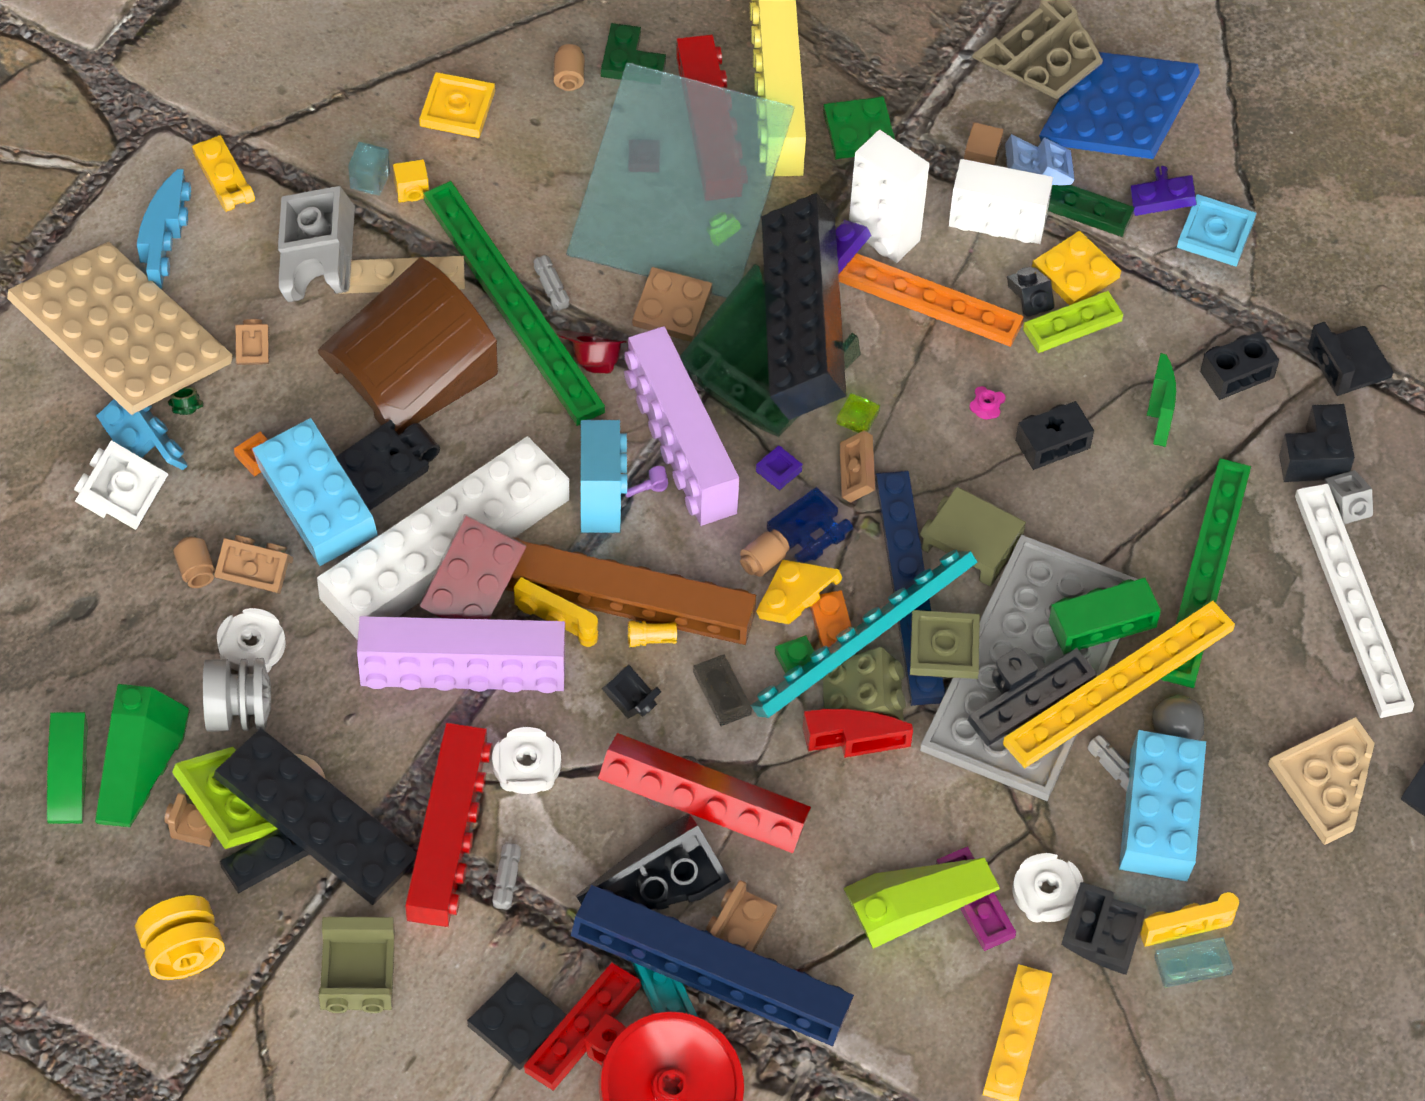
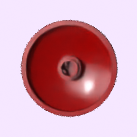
M661 1012L645 1016L630 1024L609 1046L599 1073L600 1101H743L744 1076L735 1049L725 1035L716 1027L691 1014Z

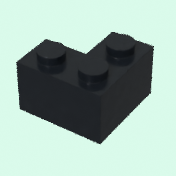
M1312 405L1306 425L1307 433H1286L1284 435L1279 454L1284 482L1324 481L1325 478L1351 471L1355 457L1345 405Z

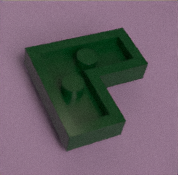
M611 23L601 66V77L661 85L666 64V54L638 51L641 27Z

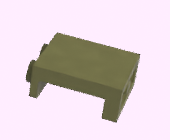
M956 487L950 497L945 495L937 508L938 514L934 520L928 519L923 526L920 534L923 537L922 550L928 553L935 546L946 553L952 550L971 551L978 562L973 567L981 570L979 581L991 587L1009 561L1020 536L1024 535L1026 522Z
M322 917L323 948L321 987L319 988L320 1010H327L332 1013H344L347 1010L380 1013L383 1010H392L395 949L394 917Z

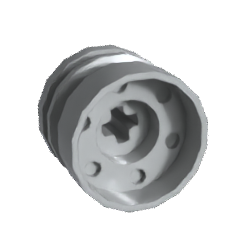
M255 658L254 674H249L247 659H241L238 674L231 673L228 659L204 661L203 707L207 732L230 731L233 716L239 715L243 731H249L250 715H255L257 730L260 728L266 730L267 719L271 711V682L264 658Z

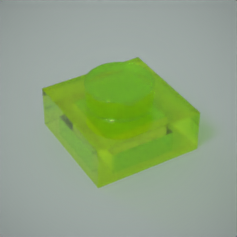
M850 393L837 416L836 424L857 433L864 430L868 432L879 414L880 405Z

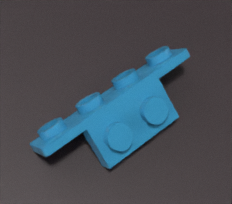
M113 399L96 415L112 440L142 458L156 446L167 463L182 470L188 466L182 457L184 454L183 449L174 440L169 439L166 434L168 428L150 412L151 405L131 415Z

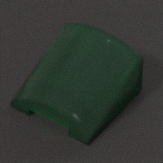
M754 264L680 355V358L688 375L712 397L750 424L779 437L798 417L788 420L770 398L765 285L763 284L760 266ZM851 333L843 343L845 370L861 355L859 339L855 333Z

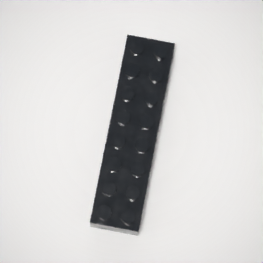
M817 192L761 216L770 398L788 420L847 396L835 216Z

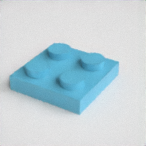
M1197 194V205L1192 206L1178 240L1177 248L1237 267L1254 224L1256 212Z

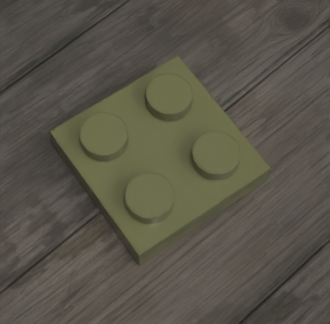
M913 610L911 617L910 675L978 679L980 614Z

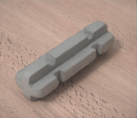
M547 255L536 257L534 259V269L537 275L540 276L539 279L548 298H551L550 302L553 308L557 311L568 308L569 297L566 291L563 290L564 286L555 268L552 267L553 264Z
M1096 736L1089 742L1088 750L1095 758L1097 756L1101 758L1099 762L1115 780L1120 779L1122 781L1120 785L1127 792L1130 765L1113 747H1108L1110 743L1103 736Z
M505 843L502 846L501 860L499 861L495 883L496 888L492 899L493 906L497 909L507 910L512 905V895L515 889L518 863L521 856V847L517 844Z

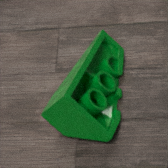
M118 684L111 713L95 819L96 824L121 827L132 826L151 795L150 790L158 777L164 774L168 767L167 763L174 751L178 750L184 741L190 713L188 707L152 687Z

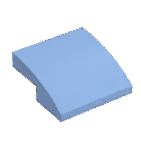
M1012 134L1006 141L1007 168L1052 176V185H1071L1075 180L1071 150L1046 138H1043L1038 147Z

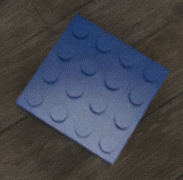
M1099 52L1103 60L1102 64L1060 97L1039 134L1040 141L1046 138L1066 148L1154 159L1200 74L1198 64Z

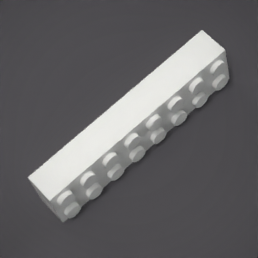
M527 436L318 576L319 599L358 640L360 616L399 617L420 602L464 514L510 537H516L569 501V478Z

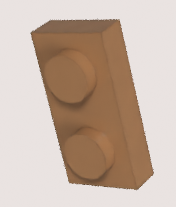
M864 430L840 443L842 498L850 503L875 491L873 435Z

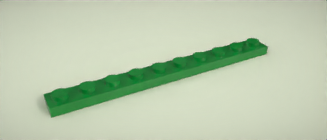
M452 181L424 192L425 203L460 255L464 256L465 262L576 426L581 425V420H591L604 414V403Z

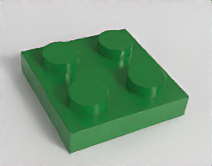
M884 96L828 103L823 106V114L835 160L855 157V152L879 130L895 140Z

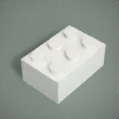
M960 159L953 188L949 226L964 231L970 230L995 237L1001 236L1016 239L1025 243L1041 244L1053 177Z

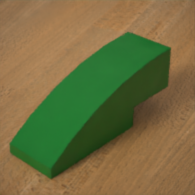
M50 712L47 767L48 824H83L88 722L85 712Z

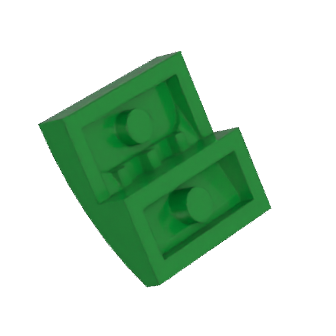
M1160 353L1146 416L1159 418L1153 444L1166 447L1176 403V380L1167 354Z

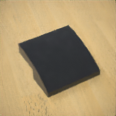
M1080 882L1061 945L1093 963L1127 975L1146 909L1113 899L1114 892Z

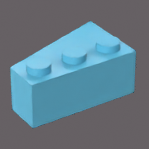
M581 420V533H620L621 494H627V474H621L627 473V433H620V420Z

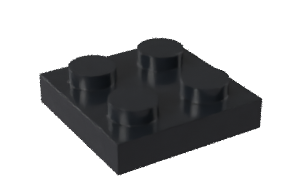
M516 972L467 1020V1024L472 1031L517 1069L521 1070L567 1014Z

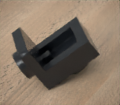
M1025 267L1018 270L1017 273L1007 276L1008 288L1021 298L1023 314L1030 317L1054 308L1051 280L1036 267Z
M629 664L601 688L627 719L638 713L642 717L649 713L657 705L654 699L661 693L658 687L651 690Z

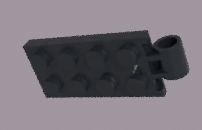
M389 420L336 456L369 511L428 472L429 462L438 455L440 446L421 424H412L401 435H398L394 430L395 424L392 420Z

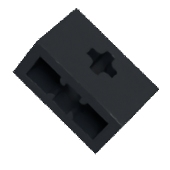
M1074 401L1066 405L1059 404L1050 411L1037 416H1027L1021 422H1018L1015 441L1031 468L1035 470L1091 449L1094 429L1078 403Z

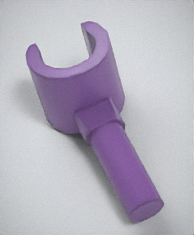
M663 466L651 468L649 470V480L627 489L626 498L649 489L656 492L664 491L668 486L665 468Z

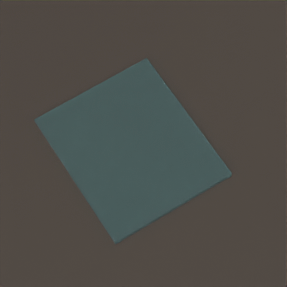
M626 63L566 254L572 258L583 259L646 277L649 276L651 268L655 267L712 283V295L727 298L728 300H736L795 109L794 106L638 66L633 63Z

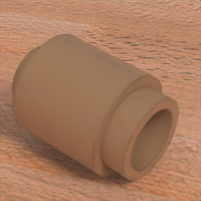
M566 44L559 47L558 52L554 56V84L565 91H573L584 84L585 56L578 46Z
M773 529L770 532H764L741 550V566L748 574L762 577L786 557V552L790 550L789 543L777 530Z
M192 536L179 541L173 552L183 581L187 582L191 588H201L210 584L214 579L213 573L215 568L206 542L203 539Z

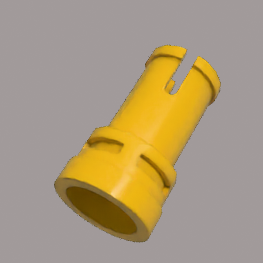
M635 620L628 621L629 648L640 645L646 646V644L677 643L676 622L646 624V621H642V623Z

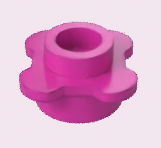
M984 386L977 387L974 393L975 399L970 402L969 409L982 419L999 417L1000 405L1006 399L1004 393L987 390Z

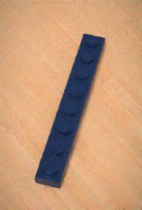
M909 471L876 473L875 479L893 593L901 588L907 590L916 583L914 578L925 571ZM930 598L914 610L931 611ZM910 612L898 621L911 706L940 704L945 695L942 677L910 675L912 612Z

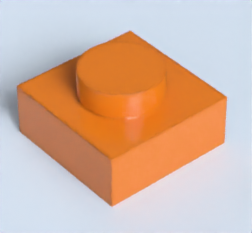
M261 431L234 448L237 459L254 477L261 473L252 448L268 440Z

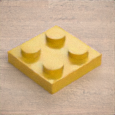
M435 72L419 118L420 127L480 138L495 94V84Z
M1080 230L1032 261V267H1036L1051 280L1052 289L1068 305L1092 297L1118 280L1121 275V270Z

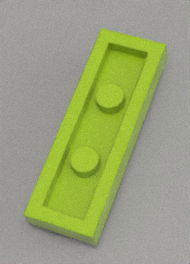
M1106 291L1024 322L1023 330L1037 353H1041L1122 322L1123 312L1110 292Z

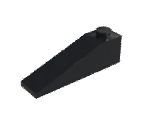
M688 813L658 831L577 894L576 897L580 904H582L589 888L593 885L601 889L610 890L615 895L634 903H641L648 909L656 908L657 910L669 908L668 905L684 901L690 903L701 900L731 881L698 824Z

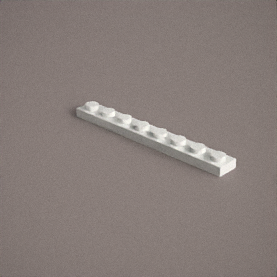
M1323 484L1297 489L1295 494L1296 501L1379 717L1383 718L1412 712L1414 707L1413 700L1329 485Z

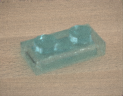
M1224 937L1156 950L1154 955L1164 988L1232 975L1234 969Z

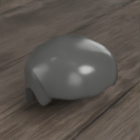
M1173 695L1160 701L1154 708L1152 724L1155 733L1199 741L1203 737V710L1192 698Z

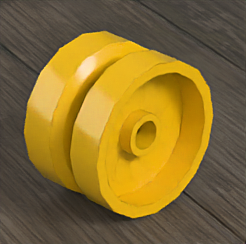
M195 895L174 897L152 906L138 918L135 930L141 948L145 949V959L152 976L163 980L185 978L209 968L221 958L225 951L224 942L218 927L214 925L215 919L208 900L202 896Z

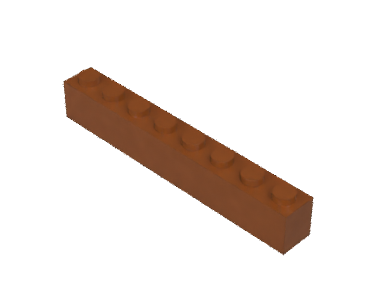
M512 537L524 543L526 549L505 588L507 591L514 592V586L522 577L581 608L633 620L646 621V623L676 622L677 630L742 645L747 643L756 610V594L749 593L744 589H730L717 586L709 581L699 582L686 579L678 574L668 575L655 572L643 566L633 567L620 564L613 559H598L587 556L582 552L563 551L547 544L537 545L528 543L519 538Z

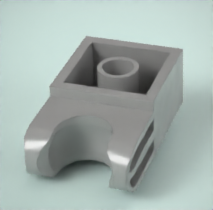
M341 186L287 195L281 198L278 250L281 253L279 289L287 302L302 300L310 281L321 275H324L325 281L331 286L335 294L349 291L355 206Z

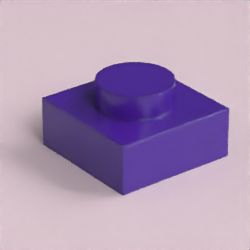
M778 445L756 464V472L780 491L802 472L803 464Z

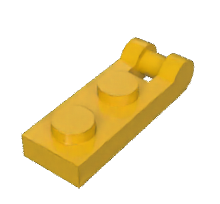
M221 135L192 145L193 154L225 212L235 209L237 204L243 202L249 204L255 201L251 186L247 184Z
M520 577L514 586V604L521 611L529 615L535 614L546 621H565V630L578 636L579 643L585 647H591L597 643L598 618L595 614Z
M1227 892L1221 894L1216 902L1203 905L1193 903L1184 906L1179 911L1170 913L1160 911L1151 914L1144 919L1140 933L1144 947L1230 926L1234 921L1239 899L1233 893Z

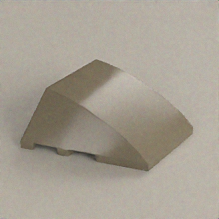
M1041 0L1040 7L1002 38L998 40L994 37L972 55V58L1055 99L1060 98L1103 62L1088 31L1084 30L1077 16L1078 12L1075 7H1072L1069 0Z

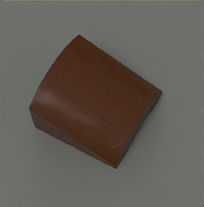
M419 257L318 349V354L336 374L342 373L374 410V418L382 426L389 420H392L395 424L394 430L398 435L402 434L410 425L420 423L498 374L497 340L462 291L440 269L423 257Z

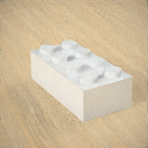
M879 130L855 152L849 221L866 226L872 235L866 243L875 248L880 255L898 263L921 238L929 162Z

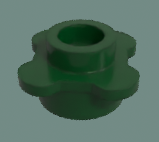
M185 387L171 394V399L168 401V405L173 407L172 412L180 415L192 414L197 409L203 407L204 403L202 400H199L200 396L197 390L192 387Z

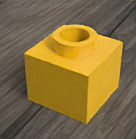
M424 159L393 164L394 184L398 203L424 199L423 193L429 191Z

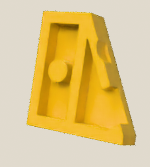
M782 560L756 610L759 619L783 624L792 623L801 615L805 608L812 606L821 598L819 595L820 591L831 582L835 585L841 582L843 577L840 570Z

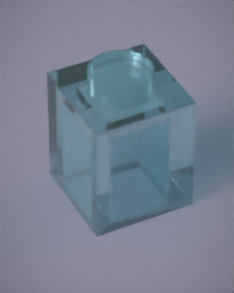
M358 142L348 165L350 188L380 196L390 174L389 150Z

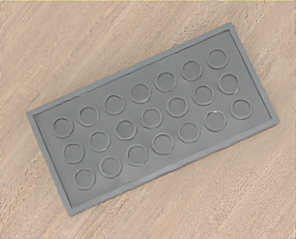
M1021 535L980 620L978 679L952 678L922 741L920 751L1048 801L1078 734L1024 769L1003 745L1004 737L987 747L967 721L971 713L1002 695L992 680V672L994 669H997L996 662L1001 656L1014 648H1020L1028 654L1039 668L1037 672L1064 656L1048 622L1052 604H1055L1062 598H1075L1086 595L1091 590L1097 588L1107 589L1117 586L1122 581L1128 579H1138ZM1121 638L1079 650L1096 671L1097 676L1107 670Z

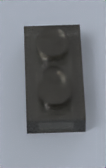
M725 654L693 665V673L720 726L752 715V707Z

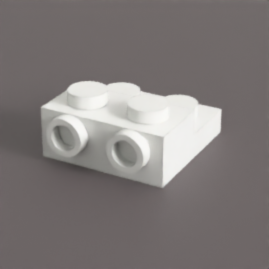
M111 440L105 451L98 448L89 465L94 467L91 475L83 473L74 489L79 493L75 502L103 518L106 514H109L136 530L167 478L168 473Z

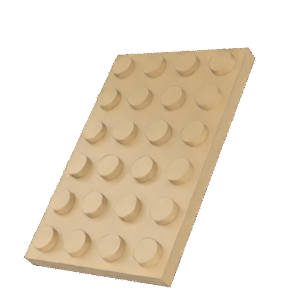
M110 242L104 243L8 289L7 299L131 415L231 364L233 354L153 281H148V277Z

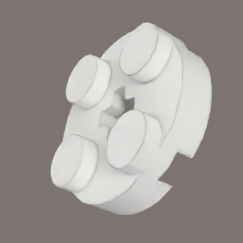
M249 608L243 610V614L236 615L235 617L230 615L222 622L217 632L220 658L228 659L230 667L236 671L239 670L241 659H247L249 673H254L255 658H264L268 673L272 666L280 660L285 650V635L278 619L270 612L262 609ZM252 636H257L258 643L256 645L247 646L243 642L244 639L249 640Z
M521 727L513 729L507 733V737L502 739L500 743L498 741L493 749V771L500 782V786L506 791L532 794L549 790L553 787L561 769L559 745L555 740L553 742L547 737L546 732L538 728ZM523 755H530L531 760L536 761L530 766H523V764L518 763V761L523 760Z
M1041 853L1027 858L1020 865V869L1016 872L1012 891L1016 904L1026 913L1029 920L1033 922H1055L1071 915L1080 882H1083V878L1078 868L1069 860L1066 863L1061 859H1057L1058 855ZM1047 881L1050 886L1055 885L1057 888L1053 890V893L1048 894L1040 890L1042 882Z

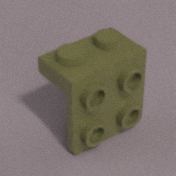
M883 647L851 656L823 677L824 709H852L876 712L904 721L903 709L906 707V701L902 692V679L904 678L902 664Z

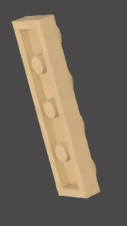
M464 256L423 257L440 269L459 289H465ZM418 258L351 260L349 291L339 294L382 292Z

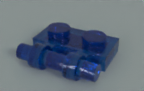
M815 487L767 522V530L769 532L773 529L779 531L788 541L790 549L799 544L803 549L795 554L797 562L807 563L810 560L815 561L821 557L823 550L830 545H837L846 538L845 535L853 529V525L848 519H844L837 524L833 518L838 515V507ZM821 528L825 533L815 540L811 534Z

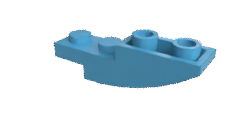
M177 169L158 189L144 214L137 239L140 263H147L148 281H153L161 289L164 276H169L170 259L166 257L167 251H172L173 238H181L182 226L188 225V207H185V201L191 200V182L185 181L184 169Z

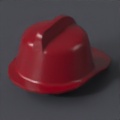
M558 331L556 334L573 342L577 363L591 373H611L614 369V364L618 361L621 343L628 342L626 340H612L578 331Z

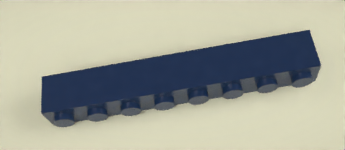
M591 885L575 916L571 937L832 1047L842 1028L854 997L853 994L846 992L839 986L829 985L817 980L805 972L796 971L779 964L772 958H765L748 951L741 945L732 944L717 938L708 931L698 930L680 922L674 917L665 916L648 909L641 903H634L617 896L607 889Z

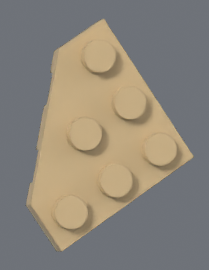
M1356 717L1271 757L1268 763L1273 773L1324 845L1353 832L1375 744Z

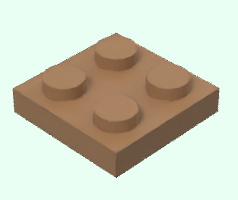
M652 267L632 319L633 326L649 331L665 326L669 336L694 342L713 289L712 283Z

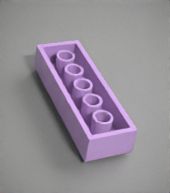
M665 326L628 337V351L625 352L628 370L624 371L627 385L630 389H635L639 410L642 414L646 413L649 418L648 425L651 435L654 439L658 438L662 445L660 449L663 460L666 464H671L674 470L673 479L678 490L683 489L686 495L685 503L691 516L696 515L700 526L737 514L739 476Z
M360 616L357 645L360 685L368 686L372 689L402 687L407 690L437 688L442 691H448L456 688L471 689L478 692L487 689H498L508 692L538 690L542 693L564 691L565 621Z

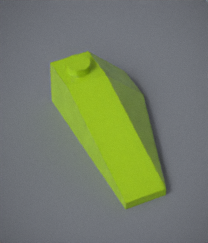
M977 858L874 873L843 889L874 949L999 890L1000 887L985 858Z

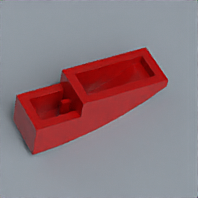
M852 709L804 711L802 728L808 751L842 746L844 758L911 747L913 736L912 724L894 717Z

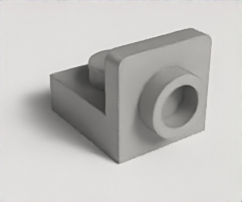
M1356 470L1325 478V484L1329 485L1333 498L1340 505V516L1344 524L1373 515L1372 488Z

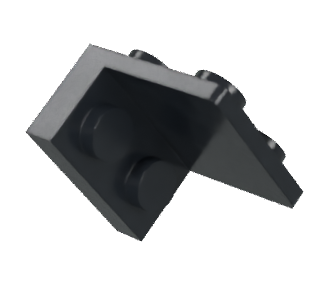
M1326 322L1313 325L1307 348L1336 396L1392 378L1394 372L1366 326H1360L1336 334L1331 332Z

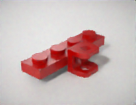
M611 962L524 1065L525 1073L554 1091L586 1052L590 1059L602 1065L609 1046L626 1029L615 1017L640 989V979Z

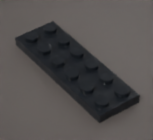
M262 728L253 734L215 770L214 778L371 905H374L415 864L417 855L415 850Z

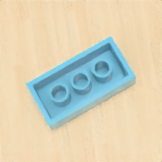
M311 418L252 448L260 471L319 567L378 536L372 514Z
M1138 730L1130 753L1129 783L1126 792L1119 870L1188 881L1196 863L1206 751L1205 741Z

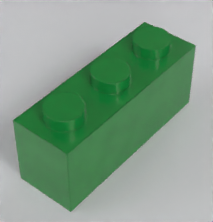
M1146 578L1138 580L1128 579L1114 587L1107 589L1097 588L1091 590L1086 595L1075 598L1066 597L1058 600L1051 606L1048 622L1064 655L1076 648L1081 650L1157 628L1161 609Z

